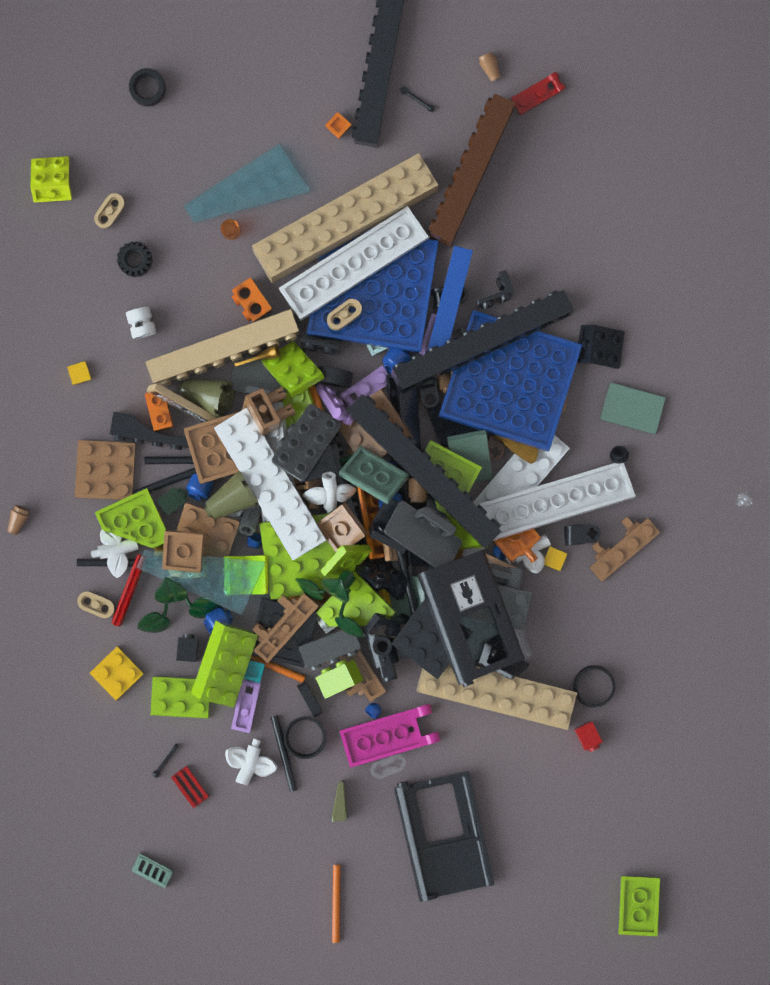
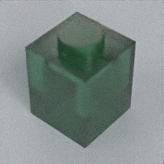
M173 487L156 501L165 513L171 516L185 505L187 495L181 487L179 489Z

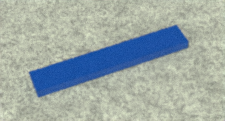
M454 246L428 350L434 346L441 347L445 345V342L451 338L473 250Z

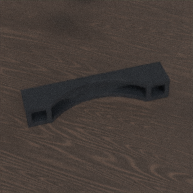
M113 412L110 435L114 436V440L125 441L126 438L133 439V443L144 444V441L152 442V446L163 447V444L171 445L170 449L181 451L182 447L189 448L186 436L175 437L158 434L142 425L134 415Z

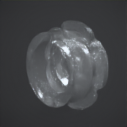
M747 492L736 496L735 504L740 509L753 503L752 494L749 495Z

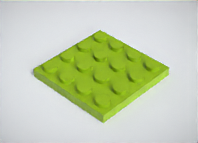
M330 513L312 516L316 523H318ZM259 523L264 556L268 557V584L271 599H278L282 594L287 597L302 595L304 592L295 580L296 578L310 580L316 583L319 589H324L321 585L323 579H338L339 576L325 577L321 572L326 562L336 554L328 541L323 542L293 561L271 523Z

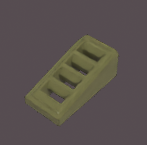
M344 780L338 783L331 818L332 822L346 821L348 818Z

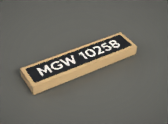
M158 383L149 385L147 392L202 423L217 418Z

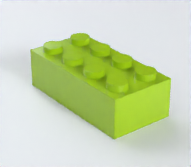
M215 621L191 694L200 700L234 708L258 635L249 629Z

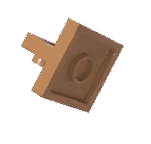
M346 502L317 523L335 552L342 545H354L368 534Z
M165 530L162 569L201 573L202 558L206 554V546L203 545L204 533Z

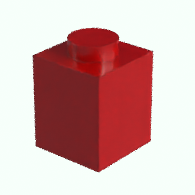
M592 721L574 729L585 751L589 749L592 752L600 748L599 744L602 743V740Z

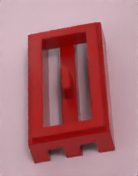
M185 766L171 777L193 808L209 797L188 766ZM185 771L191 778V780L194 782L196 787L199 789V791L202 793V798L199 797L197 792L194 790L189 781L183 775ZM178 776H180L185 785L196 798V802L193 801L188 792L177 779Z

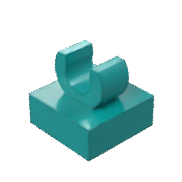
M250 660L244 679L260 683L265 664Z

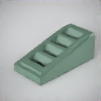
M139 853L131 871L166 888L174 869ZM142 860H144L146 863L141 871L138 868ZM149 863H150V864H152L153 866H152V868H151L149 874H147V873H145V872H146L147 867H148V865H149ZM158 867L159 871L156 877H153L154 870ZM162 871H165L166 874L163 880H159Z

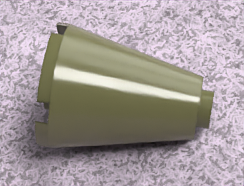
M186 379L179 387L181 397L203 408L217 418L226 416L224 414L226 410L230 411L235 395V390L231 389V385L234 384L228 380Z
M238 471L205 502L206 507L204 509L209 518L213 516L217 519L257 506L259 503L242 473Z

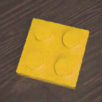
M118 646L90 672L94 679L116 701L144 675Z

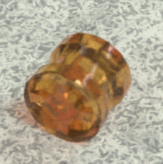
M227 219L221 224V232L226 239L234 240L240 235L239 224L233 219Z

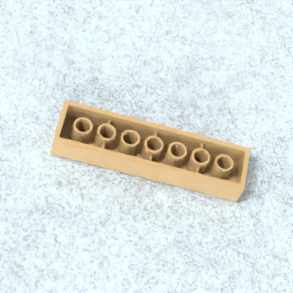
M290 309L151 359L145 363L153 384L158 383L167 387L171 385V381L178 380L180 382L189 379L190 374L200 375L206 373L207 368L214 367L216 369L225 366L226 361L232 360V362L241 360L244 354L256 355L261 353L262 348H269L274 345L279 346V342L285 340L287 343L297 340V336L300 333Z
M449 664L438 680L423 668L421 670L416 690L419 693L568 730L577 696L575 691L520 677H515L514 679L505 678L497 671L474 679V684L463 687L462 684L458 685L451 664Z

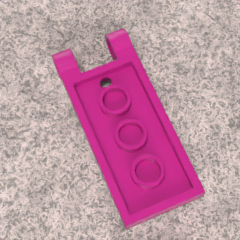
M430 704L339 730L350 768L441 741L438 731L421 736L416 718L431 714ZM409 727H414V731L410 732Z

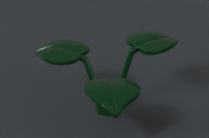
M343 570L338 579H323L321 585L324 589H319V586L310 580L295 579L303 592L313 599L322 600V594L327 591L342 601L339 617L335 618L338 627L345 633L355 637L366 636L354 620L343 615L346 602L349 601L350 587L356 580V577L351 572Z
M165 577L155 592V599L165 604L164 612L162 614L152 612L145 615L139 621L137 628L149 633H158L166 630L170 625V620L166 615L168 604L171 602L175 603L185 599L187 605L191 607L189 614L195 618H205L206 614L218 607L223 608V604L215 600V598L207 596L197 598L191 603L187 597V590L181 585V579L178 577Z

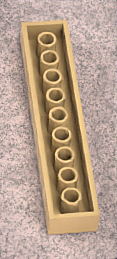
M418 153L253 244V252L271 283H274L372 229L405 207H411L438 192V183Z

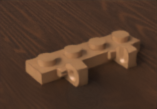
M625 517L621 523L628 530L625 533L626 536L611 549L608 547L605 550L598 541L591 546L597 553L595 556L597 561L589 568L601 582L660 533L648 518L641 524L637 521L633 524L628 517Z
M303 593L298 599L293 597L291 600L282 594L278 598V602L285 607L283 611L285 614L280 620L267 630L258 622L253 626L252 630L259 635L257 637L259 643L253 651L267 663L319 606L306 593Z
M359 649L357 654L347 657L346 654L339 656L340 661L346 659L349 662L354 659L364 679L345 690L349 697L358 692L359 695L365 694L369 702L386 692Z

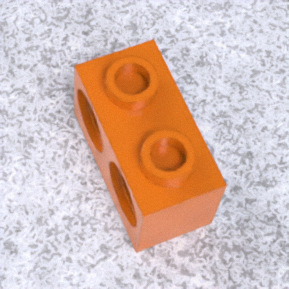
M251 277L232 290L234 295L231 297L237 306L242 305L244 308L242 313L248 322L250 320L253 323L257 322L273 311ZM244 289H248L251 292L250 296L246 299L240 297V293ZM252 306H261V312L259 314L251 313Z
M145 393L153 430L160 432L174 428L169 404L151 393Z

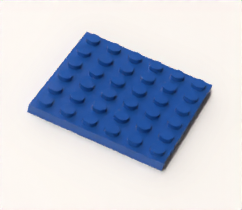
M359 235V236L355 237L354 239H352V240L346 242L345 244H343V245H341V246L335 248L334 250L328 252L327 254H325V255L319 257V262L322 261L323 259L327 258L328 256H330V255L333 254L334 252L338 251L339 249H341V248L344 247L345 245L349 244L350 242H352V241L355 240L356 238L360 237L361 235ZM426 240L310 314L307 335L421 353L438 241ZM349 299L358 300L362 306V312L357 319L339 331L329 328L327 317L330 312ZM353 307L349 308L350 313H354L356 311V309ZM334 319L333 323L339 324L340 320Z
M473 310L466 332L478 330L486 322L491 324L497 321V317ZM537 331L453 370L439 417L479 430H485L488 433L549 452L582 345Z

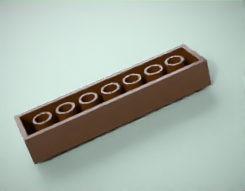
M495 93L493 98H488L484 107V112L486 113L485 115H480L476 124L477 133H472L468 144L470 148L469 150H464L460 159L462 165L460 168L456 167L452 176L453 185H448L444 196L446 200L445 202H440L436 211L438 217L436 220L432 219L428 228L430 239L437 240L439 243L451 248L514 111L515 102Z

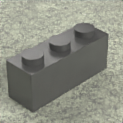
M343 630L298 646L306 669L310 668L311 671L321 668V663L326 661L329 664L340 660L339 656L346 654L347 657L357 654L358 649H361L357 637L349 635Z

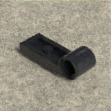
M375 613L365 626V629L369 633L396 638L410 617L404 613H401L398 618Z

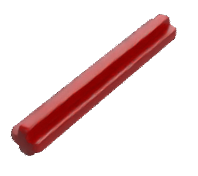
M138 554L111 622L115 626L120 627L122 625L147 560L145 555Z

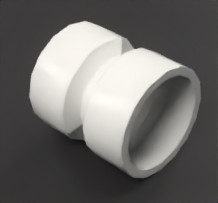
M149 306L137 308L126 313L128 323L132 325L130 331L133 339H140L157 333L154 322L150 321L152 314Z

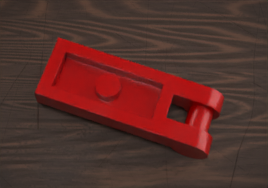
M557 72L552 73L510 99L512 102H515V108L519 115L526 113L566 89L564 83L561 84L558 79L560 76ZM551 82L555 87L552 90H550L548 87V84H550Z

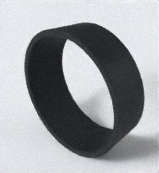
M591 665L577 673L573 682V691L577 692L576 698L583 705L601 707L613 697L615 681L607 669ZM589 670H601L612 681V693L603 703L590 704L583 700L578 692L579 679Z
M306 716L299 717L288 724L284 733V743L287 750L293 756L300 759H310L317 756L323 750L326 743V732L322 724L316 719ZM311 720L321 728L323 734L321 746L311 754H300L290 746L288 734L291 727L298 721Z

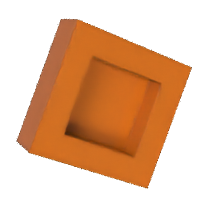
M339 112L325 125L338 139L352 126Z

